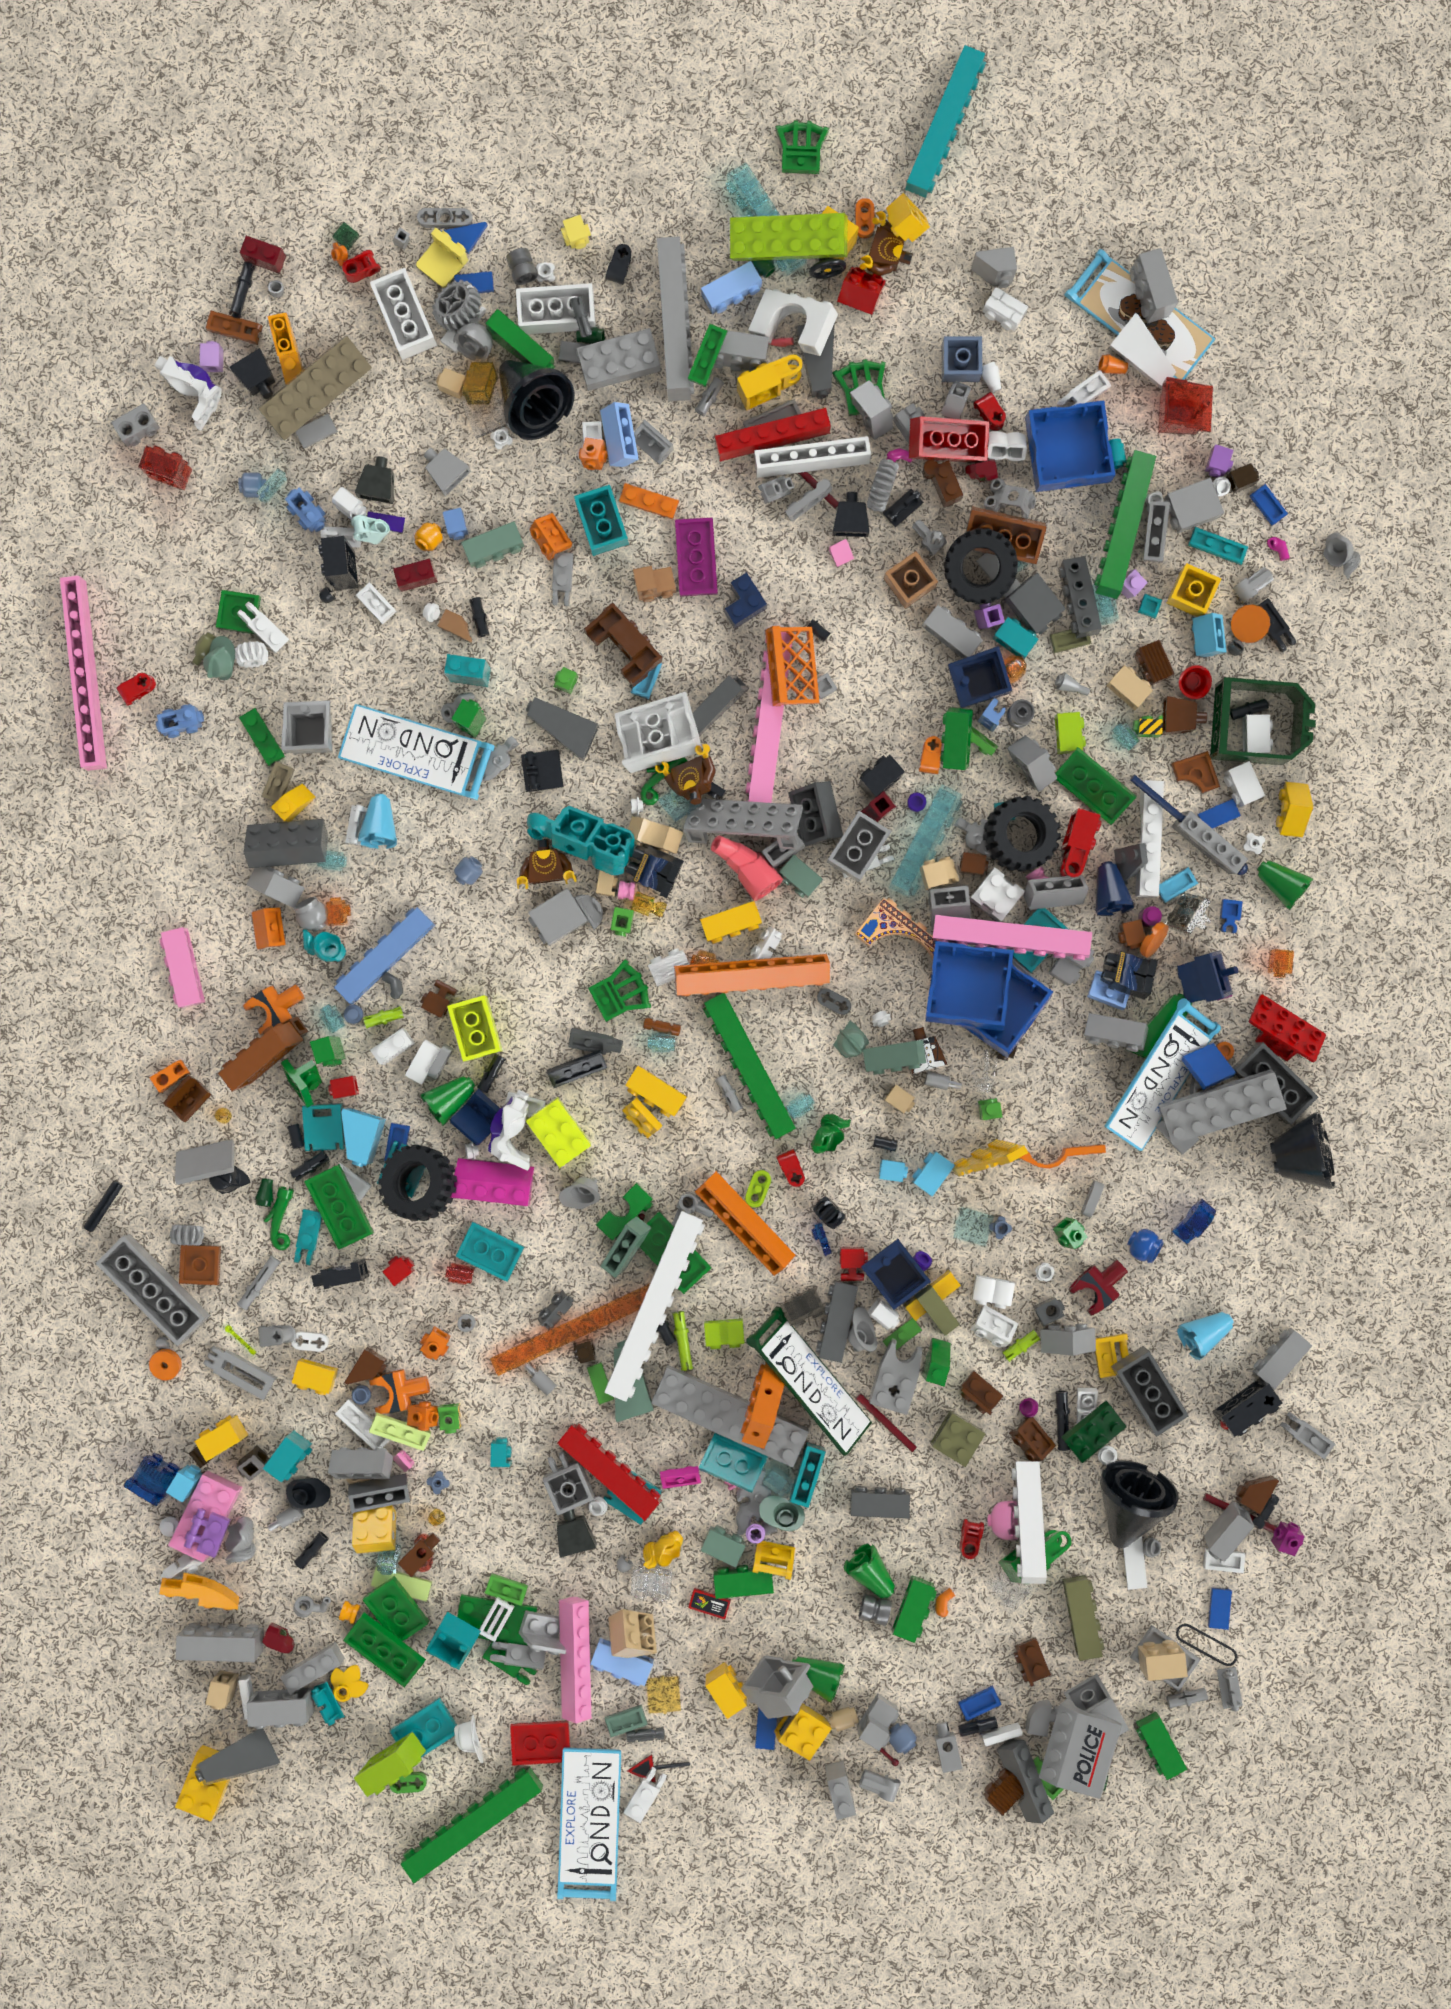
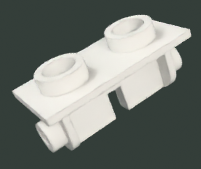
M323 527V530H321V538L345 536L352 547L361 548V541L354 539V528Z
M352 805L345 843L361 845V841L358 842V836L368 808L361 805Z
M769 926L767 929H764L760 935L761 940L759 944L751 950L750 960L771 958L773 953L767 949L769 947L774 950L782 939V933Z
M184 1554L177 1560L180 1567L175 1562L163 1570L161 1577L182 1580L183 1573L192 1574L196 1572L198 1566L203 1562Z

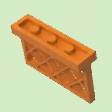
M772 626L765 630L773 706L820 703L812 627ZM781 632H786L791 637L787 644L782 640ZM800 632H807L805 644L797 637ZM794 640L801 646L797 653L789 647ZM786 650L793 656L789 663L783 657V653ZM803 650L809 654L807 662L799 656ZM795 660H798L803 665L799 672L791 666ZM788 669L795 675L791 682L785 677V672ZM805 669L811 673L809 681L801 675ZM797 679L805 684L801 691L793 685ZM807 687L813 692V699H808L803 695ZM790 688L797 694L794 700H788L787 691Z

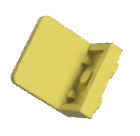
M435 228L431 233L434 242L417 261L416 266L439 286L446 288L448 283L454 279V275H457L468 262V258L463 245L459 242L454 243L448 233L445 231L441 232Z

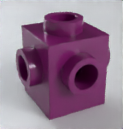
M1280 1521L1274 1531L1271 1542L1278 1551L1296 1556L1304 1542L1305 1536L1300 1531V1527L1295 1523Z

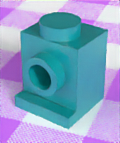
M496 1437V1440L491 1442L490 1467L511 1466L512 1460H508V1458H511L512 1446H508L507 1437Z

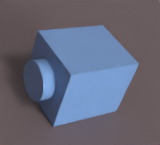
M457 508L444 511V521L450 539L460 540L465 538L464 535L468 534L462 509Z

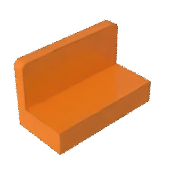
M280 907L263 908L252 912L257 949L286 945Z

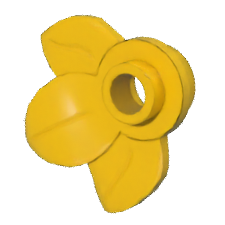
M358 1665L350 1666L344 1672L339 1668H335L331 1674L330 1680L334 1686L333 1695L339 1702H346L351 1697L358 1698L368 1689L369 1684L360 1680V1668ZM344 1688L346 1690V1694L342 1695L340 1693V1689Z

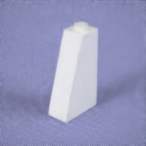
M1135 313L1109 348L1163 390L1165 386L1169 388L1176 380L1173 377L1176 371L1139 315Z

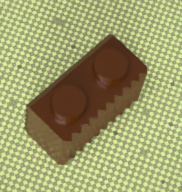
M1160 639L1135 651V660L1144 670L1142 672L1143 678L1151 686L1169 679L1175 674Z
M1006 1768L1000 1771L998 1779L994 1783L990 1782L984 1789L985 1799L1002 1816L1024 1795L1021 1783Z

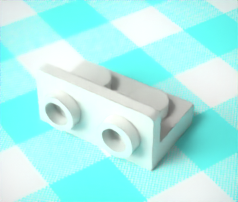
M984 1305L970 1330L974 1331L978 1337L992 1341L994 1346L1005 1348L1010 1344L1019 1323Z

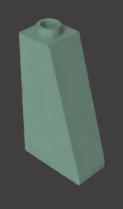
M626 1340L618 1342L617 1347L614 1348V1368ZM643 1373L640 1380L636 1379L633 1386L636 1389L632 1398L628 1397L625 1402L615 1397L616 1422L654 1411V1405L651 1403L652 1399Z

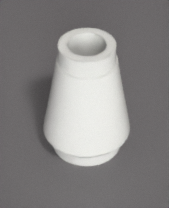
M995 362L982 366V377L990 392L1002 389L999 368Z

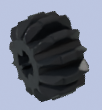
M824 1196L822 1199H819L813 1207V1211L819 1219L831 1229L839 1227L845 1219L843 1211L828 1197Z

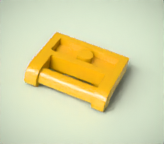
M1127 1333L1096 1338L1095 1356L1100 1378L1116 1376L1111 1368L1113 1364L1117 1363L1114 1342H1119L1122 1359L1129 1355L1126 1341L1128 1340Z
M767 1541L757 1543L752 1572L769 1573L791 1580L795 1547ZM760 1561L786 1566V1569L760 1564Z

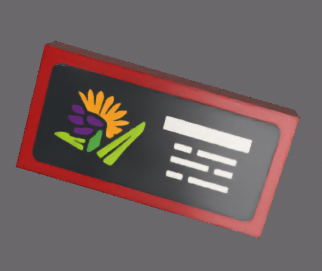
M694 1588L688 1608L726 1619L731 1599H716L715 1594Z

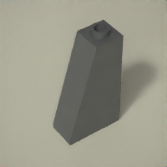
M835 323L821 356L803 352L800 347L812 398L823 399L831 393ZM805 324L797 326L796 333L798 341L805 327Z
M728 675L693 712L699 737L749 690L737 675Z
M534 697L533 702L529 701L526 708L528 717L576 757L585 761L599 728L598 723Z
M257 1729L197 1764L194 1773L198 1782H203L205 1786L274 1768L279 1765L280 1760L264 1729Z

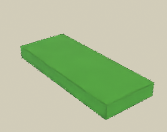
M912 1318L885 1338L883 1343L887 1347L893 1338L897 1341V1350L921 1332L922 1329Z
M602 1362L587 1367L599 1405L614 1400L613 1396L605 1393L608 1379Z

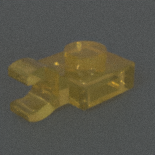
M637 891L631 910L646 916L653 913L658 917H662L667 904L664 902L654 903V897Z

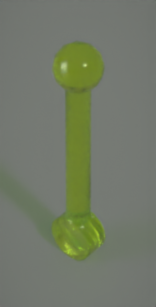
M227 1325L225 1327V1331L231 1333L251 1354H256L257 1351L232 1330V1326Z

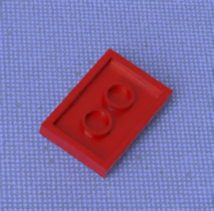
M568 1720L514 1723L510 1725L512 1766L562 1763L563 1748H571Z

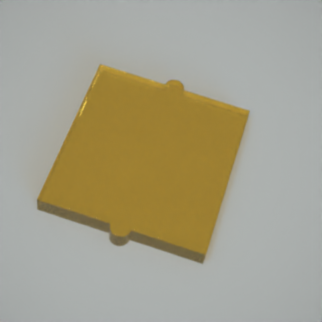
M662 1675L660 1678L647 1679L649 1714L662 1712L667 1714V1712L681 1711L678 1676L664 1677Z

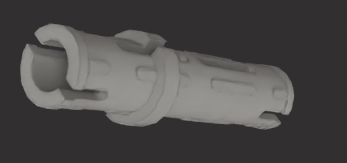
M270 1255L251 1285L246 1287V1292L237 1302L239 1307L244 1310L249 1309V1306L256 1296L259 1297L261 1289L281 1261Z

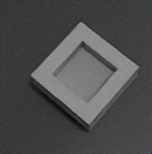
M828 673L817 678L820 700L837 691V687Z

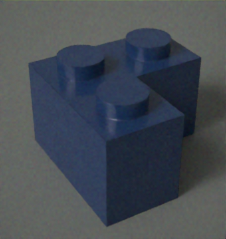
M747 572L731 582V589L738 600L725 608V615L734 629L765 611L767 603Z

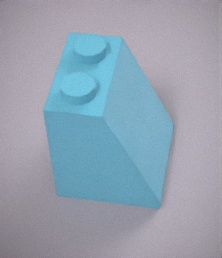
M343 1108L341 1113L347 1159L352 1160L353 1165L367 1166V1164L373 1163L386 1119L352 1108Z

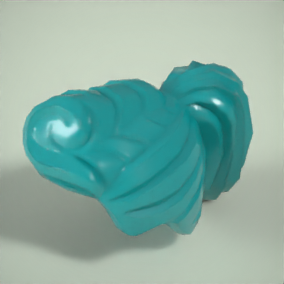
M303 929V944L308 954L316 955L319 959L326 962H340L345 957L346 948L341 944V940L337 935L321 932L314 937L307 930Z

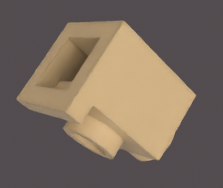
M599 870L596 894L616 897V893L613 892V889H617L618 885L616 875Z

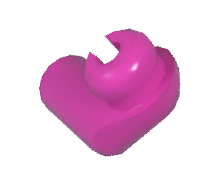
M1270 537L1267 540L1268 547L1279 553L1280 561L1290 559L1284 540L1277 537Z

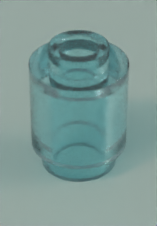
M1119 723L1112 730L1114 732L1112 737L1123 749L1126 748L1128 751L1140 741L1137 738L1138 735L1127 723L1124 725Z
M327 851L326 862L317 863V866L322 867L324 870L342 871L343 867L345 868L347 865V857L344 856L343 852Z
M328 1004L320 1009L319 1017L332 1034L346 1026L343 1022L345 1021L335 1005L331 1007Z
M652 1033V1037H648V1048L651 1049V1052L655 1053L675 1051V1036Z
M803 1092L791 1100L786 1108L793 1119L800 1118L814 1109L813 1104L815 1102L810 1094L805 1095Z

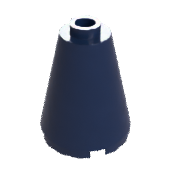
M1112 861L1101 863L1097 870L1095 903L1097 915L1113 916L1114 912L1121 911L1123 914L1131 911L1134 908V902L1117 864H1113Z

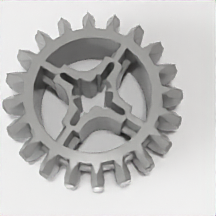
M461 279L459 282L454 281L453 284L448 283L446 288H442L443 291L441 293H437L438 298L434 299L435 304L432 306V314L439 325L446 330L454 331L455 329L459 330L467 323H471V320L476 318L475 314L480 312L479 307L482 304L478 290L468 281Z
M882 459L879 463L867 501V507L874 511L883 512L886 508L899 468L898 463L893 460Z

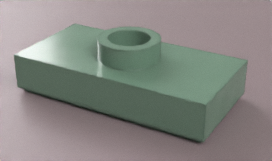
M642 1704L605 1717L610 1737L648 1725Z

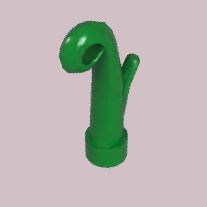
M683 757L667 762L669 764V773H671L672 768L688 760ZM663 764L658 765L661 770L664 769ZM652 767L646 771L648 773H655L643 785L640 793L641 800L646 805H654L658 801V793L652 787L665 777L663 773H658L655 767ZM647 793H652L653 798L648 800L646 797Z
M279 1186L276 1202L269 1214L264 1218V1222H268L272 1218L270 1240L276 1249L283 1251L289 1247L290 1238L284 1233H279L294 1190L290 1188L286 1190V1187ZM279 1238L284 1239L283 1245L278 1242Z

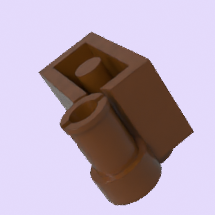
M935 460L926 461L923 467L924 477L932 479L943 508L960 502L963 498V492L950 461L948 460L940 464Z

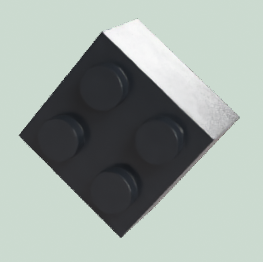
M891 755L880 757L875 762L874 768L872 770L870 768L866 769L859 778L860 782L858 785L871 800L875 799L883 791L888 790L905 773Z

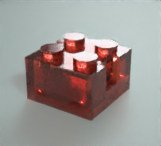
M146 445L138 466L148 478L184 491L192 472V468L188 466V462L183 459L182 455L176 452L169 454L163 448L155 445L153 448Z

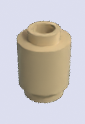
M846 1707L831 1712L832 1717H829L832 1729L836 1728L837 1732L855 1727V1724L859 1723L854 1707Z

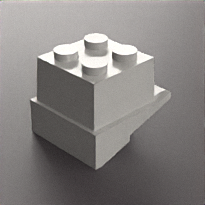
M331 701L284 703L281 743L283 752L293 754L333 752L330 714Z
M764 1656L741 1690L750 1703H756L768 1719L793 1716L799 1712L800 1706L809 1697V1693L813 1688L811 1681L806 1675L811 1666L809 1663L786 1661L781 1657Z

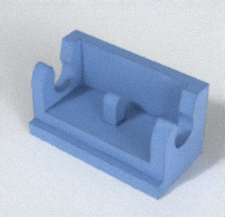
M996 698L991 701L977 721L991 732L999 725L998 721L1005 713V707L1001 709L1000 713L994 711V707L998 703Z

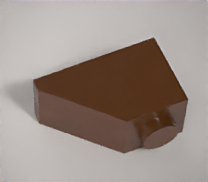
M367 1347L362 1352L344 1383L348 1385L373 1379L378 1374L382 1375L387 1367L384 1364L387 1359Z
M1270 1475L1247 1481L1244 1485H1240L1237 1488V1497L1235 1499L1261 1514L1279 1480Z

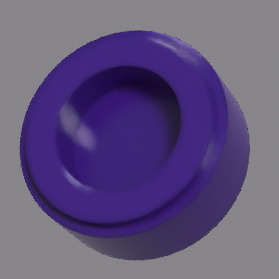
M918 792L911 794L907 800L908 808L913 812L922 811L927 803L925 796Z
M918 1251L913 1256V1259L923 1271L928 1270L932 1264L931 1257L923 1251Z

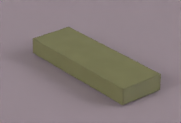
M930 1284L915 1295L944 1336L960 1325Z

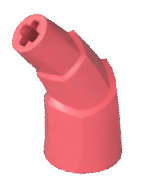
M720 835L713 840L711 850L723 858L726 864L738 874V879L754 901L763 898L782 883L783 878L761 853Z

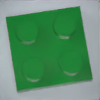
M222 590L216 628L254 634L238 616L237 612L242 610L252 621L256 616L247 609L245 604L250 602L259 611L261 597L259 595Z

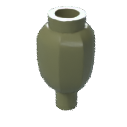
M207 632V634H203L199 638L194 648L196 655L192 661L194 664L200 665L201 661L209 653L212 641L217 636Z

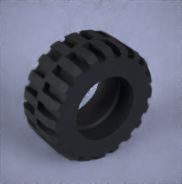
M988 528L969 530L959 536L950 546L944 562V575L949 588L955 592L957 597H961L968 603H992V601L1000 599L1007 593L1012 584H1014L1018 570L1016 551L1008 538H1005L1000 532ZM976 548L991 550L999 560L997 576L986 584L972 583L963 572V561L966 555Z
M1018 796L998 805L987 817L988 822L984 825L986 833L983 834V840H987L988 844L985 845L987 851L990 850L992 852L990 857L993 860L997 859L999 866H1006L1007 870L1010 871L1017 870L1022 872L1039 867L1054 856L1053 852L1059 847L1057 841L1061 839V833H1058L1057 829L1061 827L1060 822L1056 823L1054 819L1057 817L1055 812L1051 813L1049 811L1051 807L1048 804L1042 805V800L1038 798L1033 800L1031 796H1024L1022 798ZM1020 816L1028 819L1036 829V844L1029 851H1019L1009 842L1007 826L1014 817Z
M420 1145L404 1146L401 1148V1151L396 1150L393 1152V1157L387 1158L385 1161V1168H381L382 1178L378 1180V1184L381 1185L379 1194L384 1196L382 1199L384 1205L389 1206L388 1210L397 1214V1216L414 1221H427L430 1218L438 1217V1212H444L447 1209V1203H452V1193H456L457 1187H454V1182H457V1176L453 1175L455 1169L453 1165L449 1164L450 1160L448 1157L443 1156V1153L438 1150ZM424 1165L430 1175L429 1188L423 1197L412 1201L406 1192V1180L414 1168Z

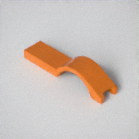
M1101 1144L1063 1148L1058 1159L1048 1164L1038 1163L1029 1152L1019 1159L1040 1168L1050 1169L1059 1166L1066 1160L1067 1156L1106 1153V1147Z

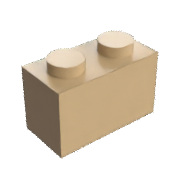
M1124 665L1106 686L1135 711L1153 690L1146 680H1141L1136 676L1135 670Z
M220 1670L210 1682L205 1705H209L216 1710L225 1709L234 1698L239 1674Z

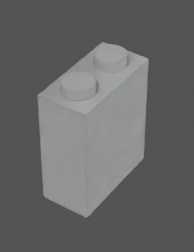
M1211 478L1168 493L1164 498L1165 501H1163L1170 502V524L1174 530L1176 529L1177 533L1218 519L1224 514Z
M568 888L528 912L531 916L528 918L533 928L538 927L541 932L538 934L543 944L548 943L549 946L589 922Z
M1235 1501L1228 1505L1204 1535L1209 1554L1215 1559L1220 1558L1224 1562L1254 1528L1249 1512Z
M844 1760L825 1765L827 1783L837 1820L855 1816L854 1799Z

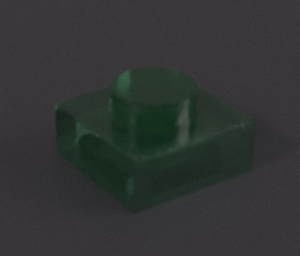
M343 222L332 237L333 240L340 245H344L349 251L360 235Z

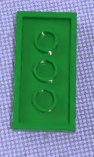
M1079 747L1076 748L1055 773L1056 780L1095 813L1100 814V817L1110 825L1118 819L1137 797V795Z
M340 1164L304 1181L338 1250L374 1233Z
M660 1211L646 1223L651 1227V1230L640 1246L657 1266L674 1229V1226ZM694 1250L693 1254L689 1253L687 1260L690 1261L686 1271H681L679 1276L682 1281L678 1289L683 1294L712 1268L696 1250Z
M461 1594L457 1617L480 1629L495 1600ZM508 1602L514 1608L496 1641L528 1646L520 1636L519 1630L525 1611L537 1612L538 1607L524 1604L520 1606ZM498 1604L484 1628L485 1632L488 1631L501 1605ZM504 1608L490 1633L492 1636H494L508 1609ZM481 1634L478 1636L479 1639L490 1640Z
M365 1612L343 1639L346 1644L404 1688L426 1661L424 1657Z

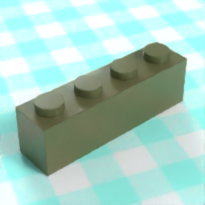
M1085 1575L1062 1579L1077 1658L1079 1661L1103 1657L1101 1650H1104V1643L1098 1635V1631L1101 1630L1098 1618L1095 1619L1094 1613L1097 1611L1095 1599L1091 1597V1592L1094 1591L1092 1581L1088 1580Z

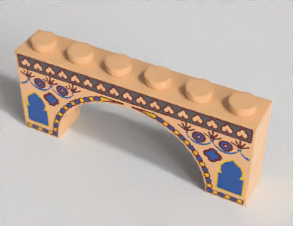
M883 898L854 934L868 947L874 941L884 936H906L920 943L928 951L932 960L934 957L936 941H933V935L931 936L926 932L927 928L922 923L918 922L916 924L912 921V916L905 910L901 912L897 909V904L890 898L887 900Z

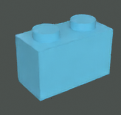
M1210 613L1192 618L1196 656L1211 657L1226 653L1223 615Z
M936 1151L933 1154L929 1152L923 1160L925 1165L922 1169L918 1168L912 1175V1178H914L912 1182L932 1197L955 1166Z
M196 1465L185 1466L176 1474L166 1493L180 1502H184L193 1494L203 1474L201 1469Z

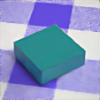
M1144 594L1137 613L1156 619L1163 600Z

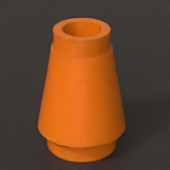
M1110 354L1102 355L1098 365V370H1101L1102 373L1126 374L1128 369V362Z

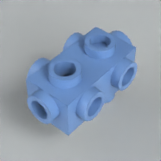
M300 487L291 490L285 498L289 504L286 508L293 516L295 514L299 516L300 520L298 522L303 529H309L311 532L314 530L318 532L325 526L324 522L326 521L323 516L326 513L319 505L314 506L312 503L314 499L307 490L303 492ZM299 502H304V504L298 507Z
M191 704L183 705L179 710L167 709L162 711V714L157 715L156 727L158 732H161L164 736L176 738L180 736V732L186 731L188 734L198 732V728L202 727L201 722L204 721L202 711H198V708ZM174 721L176 723L175 726L169 727L170 722Z

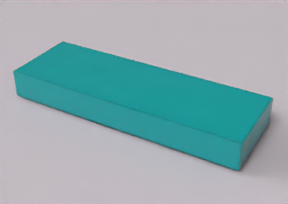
M1194 527L1188 543L1190 547L1238 565H1242L1248 550L1246 545L1198 527Z

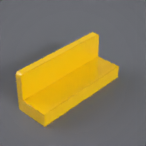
M949 1270L930 1284L942 1300L961 1286ZM915 1296L903 1305L915 1321L927 1313Z

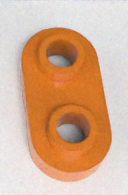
M868 198L860 199L855 207V225L859 227L858 236L864 239L872 236L875 224L872 222V219L875 218L874 203ZM867 208L868 212L863 213L861 209ZM866 226L868 230L863 231L861 228Z

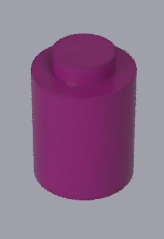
M1150 906L1140 911L1138 920L1141 919L1143 926L1151 927L1161 921L1162 913L1157 907Z

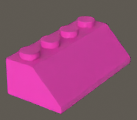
M458 1158L454 1175L457 1176V1182H454V1187H457L456 1193H452L451 1197L529 1206L534 1167L530 1166L527 1171L514 1164Z

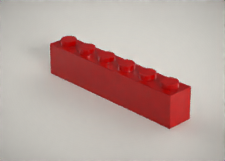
M822 408L715 435V445L719 461L755 453V450L776 448L830 434L831 424L827 409Z
M581 1424L571 1425L557 1444L646 1521L663 1501L660 1499L661 1495L653 1488L650 1490L645 1485L646 1482L638 1475L635 1477L630 1472L631 1468L627 1464L618 1462L616 1460L617 1456L609 1449L606 1451L601 1447L602 1443L596 1437L591 1438L587 1434L588 1431Z

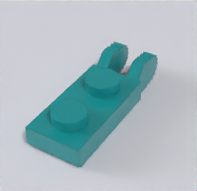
M303 1209L296 1243L295 1263L300 1262L303 1248L309 1250L306 1257V1265L312 1264L322 1222V1216L318 1211Z

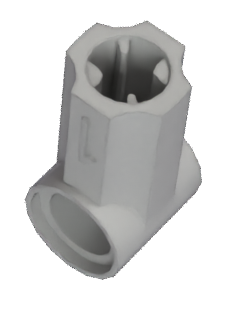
M1263 567L1251 577L1245 578L1234 586L1233 590L1241 601L1246 603V601L1258 594V591L1274 580L1272 573L1269 569Z
M865 1769L861 1776L859 1787L878 1794L879 1797L886 1801L894 1802L901 1781L897 1778L895 1780L888 1777L889 1775L882 1776Z

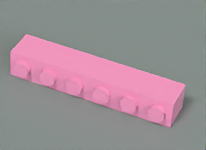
M569 1597L559 1600L560 1642L566 1649V1654L560 1653L561 1706L563 1719L579 1723L591 1719L589 1600Z

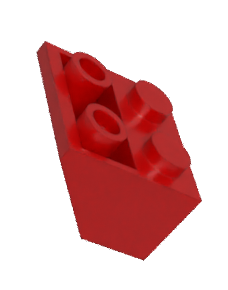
M851 267L843 281L837 302L873 315L887 280L883 279L882 276L869 274L865 270L860 269V267Z

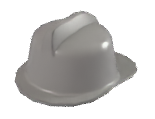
M587 1177L576 1179L571 1186L560 1192L559 1200L562 1205L575 1209H584L599 1202L600 1194L598 1193L597 1179Z
M857 1307L852 1315L853 1326L849 1329L848 1340L855 1352L862 1350L873 1352L877 1349L878 1344L874 1325L867 1310L863 1307Z

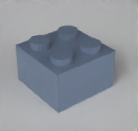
M944 336L941 345L942 382H980L982 377V336Z

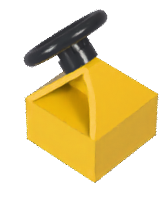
M827 205L822 214L838 212ZM849 220L847 255L857 242L859 229L858 226ZM846 257L818 258L819 262L811 266L809 274L816 279L835 277L845 271L846 262L844 259ZM821 268V271L819 273L815 272L817 269Z

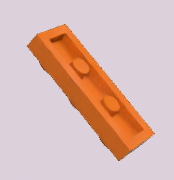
M627 483L624 484L619 499L620 503L672 520L679 504V500Z

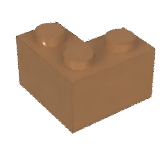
M652 565L633 569L639 601L651 602L655 600V597L659 596L670 598L673 596V593H676L671 566L656 570L652 569Z

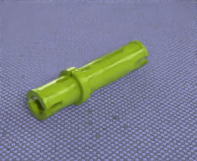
M684 1311L672 1313L675 1330L673 1331L677 1338L681 1371H687L688 1368L689 1370L693 1369L687 1334L689 1329L686 1328Z

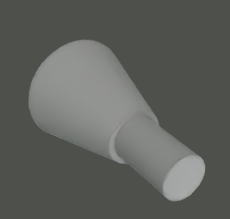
M1065 672L1062 675L1059 674L1055 680L1057 690L1079 692L1086 696L1090 693V688L1080 685V683Z

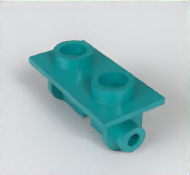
M327 1682L313 1687L311 1697L317 1708L323 1705L324 1708L319 1712L325 1724L327 1723L328 1726H331L336 1722L335 1720L345 1717Z

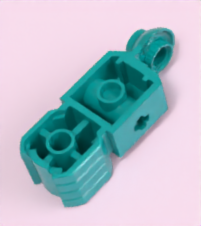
M572 806L563 808L554 821L539 813H530L527 817V833L535 840H542V838L547 837L552 840V847L586 861L590 856L591 862L596 869L611 875L623 874L624 867L628 864L634 852L635 839L630 830L613 823L606 824L604 819Z

